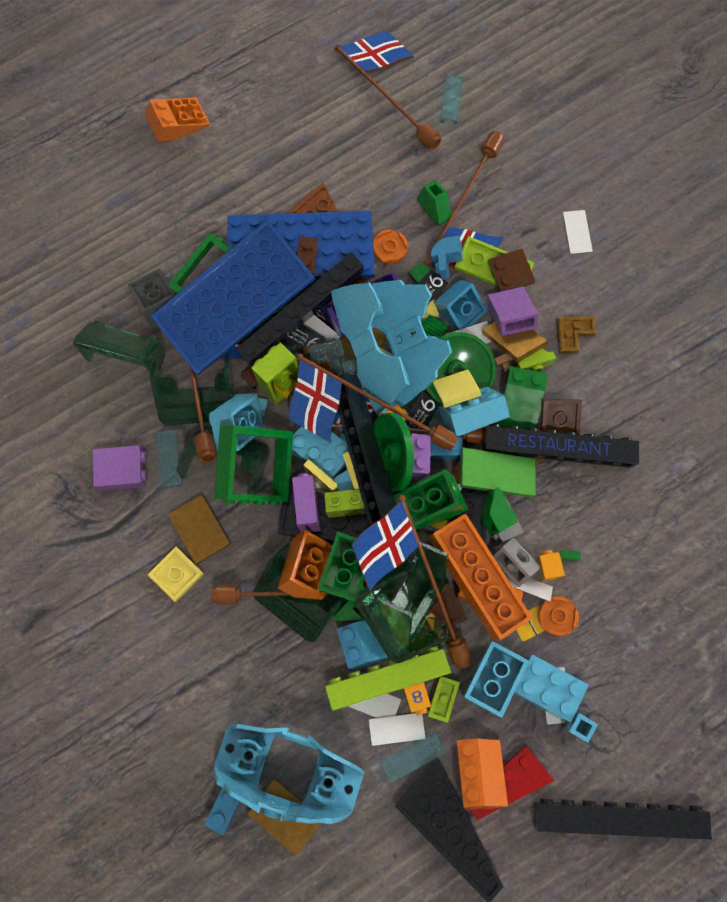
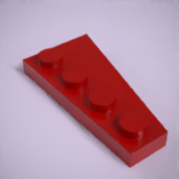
M527 746L522 748L503 765L508 804L555 781ZM500 808L470 810V812L479 820Z

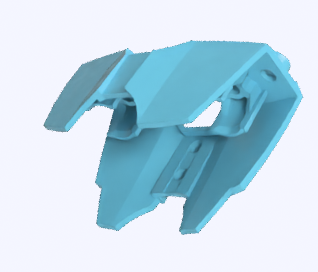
M394 280L373 284H354L331 291L340 330L351 343L357 361V376L365 392L391 407L399 404L402 408L422 393L438 377V369L452 353L449 340H442L435 336H426L420 319L426 314L427 305L432 297L427 285H405L402 280ZM372 328H377L386 334L393 353L392 356L381 352ZM369 399L377 415H381L388 410Z
M230 723L227 726L214 764L213 775L217 785L224 788L233 798L254 809L258 814L264 808L263 815L274 819L281 817L280 821L334 824L352 814L364 771L355 764L325 749L310 735L306 737L291 732L289 728L265 729ZM276 735L319 750L315 773L308 793L302 803L286 800L258 788L266 757ZM229 744L234 745L233 752L227 750ZM251 751L253 753V758L249 759L247 755H245L246 752ZM330 778L333 781V785L327 786L325 780ZM346 785L352 786L353 791L351 793L345 791L344 787Z

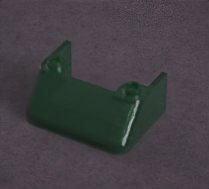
M100 321L89 322L75 335L73 345L86 361L91 362L94 353L141 365L146 368L153 380H157L166 356L163 347L156 337L151 335L146 337L109 327Z
M225 356L224 373H220L215 377V387L197 388L203 423L209 422V414L234 397V384L229 356ZM153 362L149 378L159 421L168 426L199 423L194 390H178L175 380L160 378L158 364Z
M204 426L205 432L213 435L212 427ZM200 428L186 442L176 472L182 479H186L194 457H197L194 439L201 433ZM253 439L239 451H236V456L242 457V469L246 473L253 474L247 494L257 493L270 455L269 448L265 443Z
M421 542L441 595L445 585L449 554ZM418 547L416 548L415 558L413 560L410 559L407 564L408 577L392 603L381 599L377 613L379 622L401 644L410 647L438 600Z
M289 543L270 558L253 592L282 591L278 589V585L286 562L284 557L291 546ZM291 595L254 596L257 602L308 642L317 640L346 601L343 598L337 600L330 595L325 596L322 601L320 599L297 598Z
M406 559L383 576L373 586L371 591H369L366 585L357 594L355 600L356 607L388 658L394 663H402L448 640L449 629L447 623L431 631L420 621L407 625L388 592L396 587L397 579L408 574L409 559Z

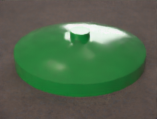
M454 332L439 337L442 340H449L452 353L438 369V377L435 380L469 370L479 389L484 387L492 388L496 377V363L490 348L485 342L472 334L464 332ZM432 382L426 388V391L435 401L442 404Z
M384 413L376 419L373 427L392 493L401 492L409 485L413 474V441L409 428L400 415Z

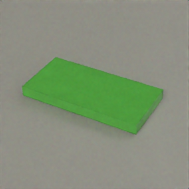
M462 448L460 451V487L483 491H492L499 487L504 494L533 498L535 496V459Z

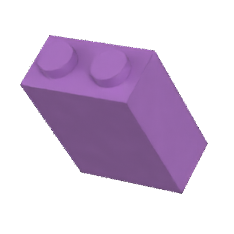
M524 287L488 295V310L501 336L538 328V312Z
M412 433L414 468L410 481L419 482L430 474L431 435Z
M139 445L93 449V487L98 491L145 487V481L148 479L147 471L144 470V463L147 462L146 451Z
M299 474L297 477L292 478L297 526L301 532L304 530L309 532L321 531L315 481L312 475Z

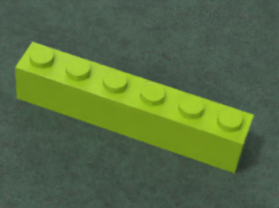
M438 646L426 649L427 653L420 656L416 652L407 655V660L401 662L397 658L388 661V666L380 668V665L369 667V672L363 674L360 671L348 674V679L341 680L340 677L328 680L329 685L325 687L332 711L450 674L451 670L444 649H438Z

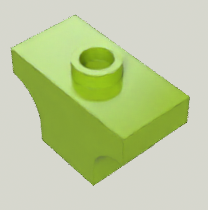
M542 348L518 362L516 367L539 372L544 367L553 365L556 356L554 351L548 352Z

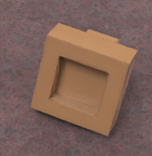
M504 352L494 357L496 366L499 365L501 372H506L510 369L511 365L508 360L512 358Z

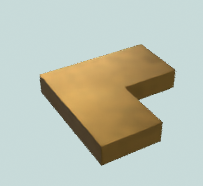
M595 316L557 318L559 354L578 353V336L596 335Z

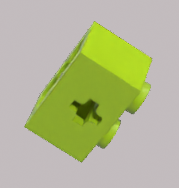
M359 489L324 493L328 518L366 514Z

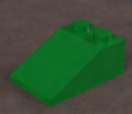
M510 366L503 394L510 417L498 421L500 427L518 426L519 429L525 430L537 427L548 374Z
M446 469L393 496L396 504L399 502V496L404 495L406 497L405 502L415 529L451 519L468 510L454 475Z
M337 531L318 590L357 603L365 578L352 547L356 537Z

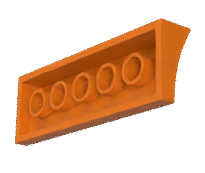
M466 513L428 537L494 642L502 640L533 619Z

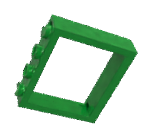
M209 233L168 286L176 293L181 292L184 289L181 285L214 244L225 253H228L234 247L228 248L224 245L226 241L218 234L215 237Z
M220 425L214 498L224 500V504H235V500H238V504L248 505L250 501L257 505H265V501H268L269 505H280V502H288L293 432ZM237 435L277 438L272 495L233 494Z

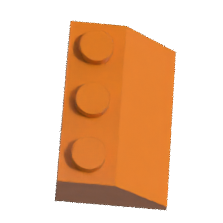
M307 530L295 536L290 545L278 589L297 598L324 599L326 592L318 590L333 545Z
M457 740L463 807L465 811L508 807L500 740Z

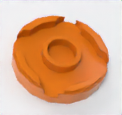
M383 230L375 236L373 253L378 261L384 264H395L403 260L407 254V240L399 231Z
M553 596L551 601L545 600L541 604L538 611V621L546 633L555 637L565 636L577 627L579 614L571 600L562 596Z

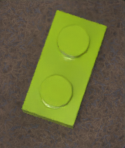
M442 676L439 677L428 717L448 723L459 682Z

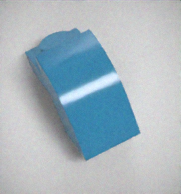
M459 236L441 239L434 245L431 251V258L434 265H436L437 274L440 273L442 280L450 279L449 263L463 261L462 243Z

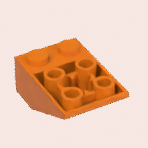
M197 98L149 100L145 112V117L158 142L174 141L210 125Z

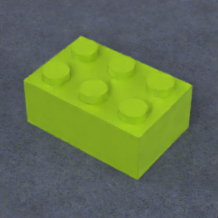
M280 342L277 346H273L267 355L254 363L252 371L261 391L277 405L285 396L276 391L272 386L275 384L282 392L289 389L293 380L298 381L299 365L296 357Z

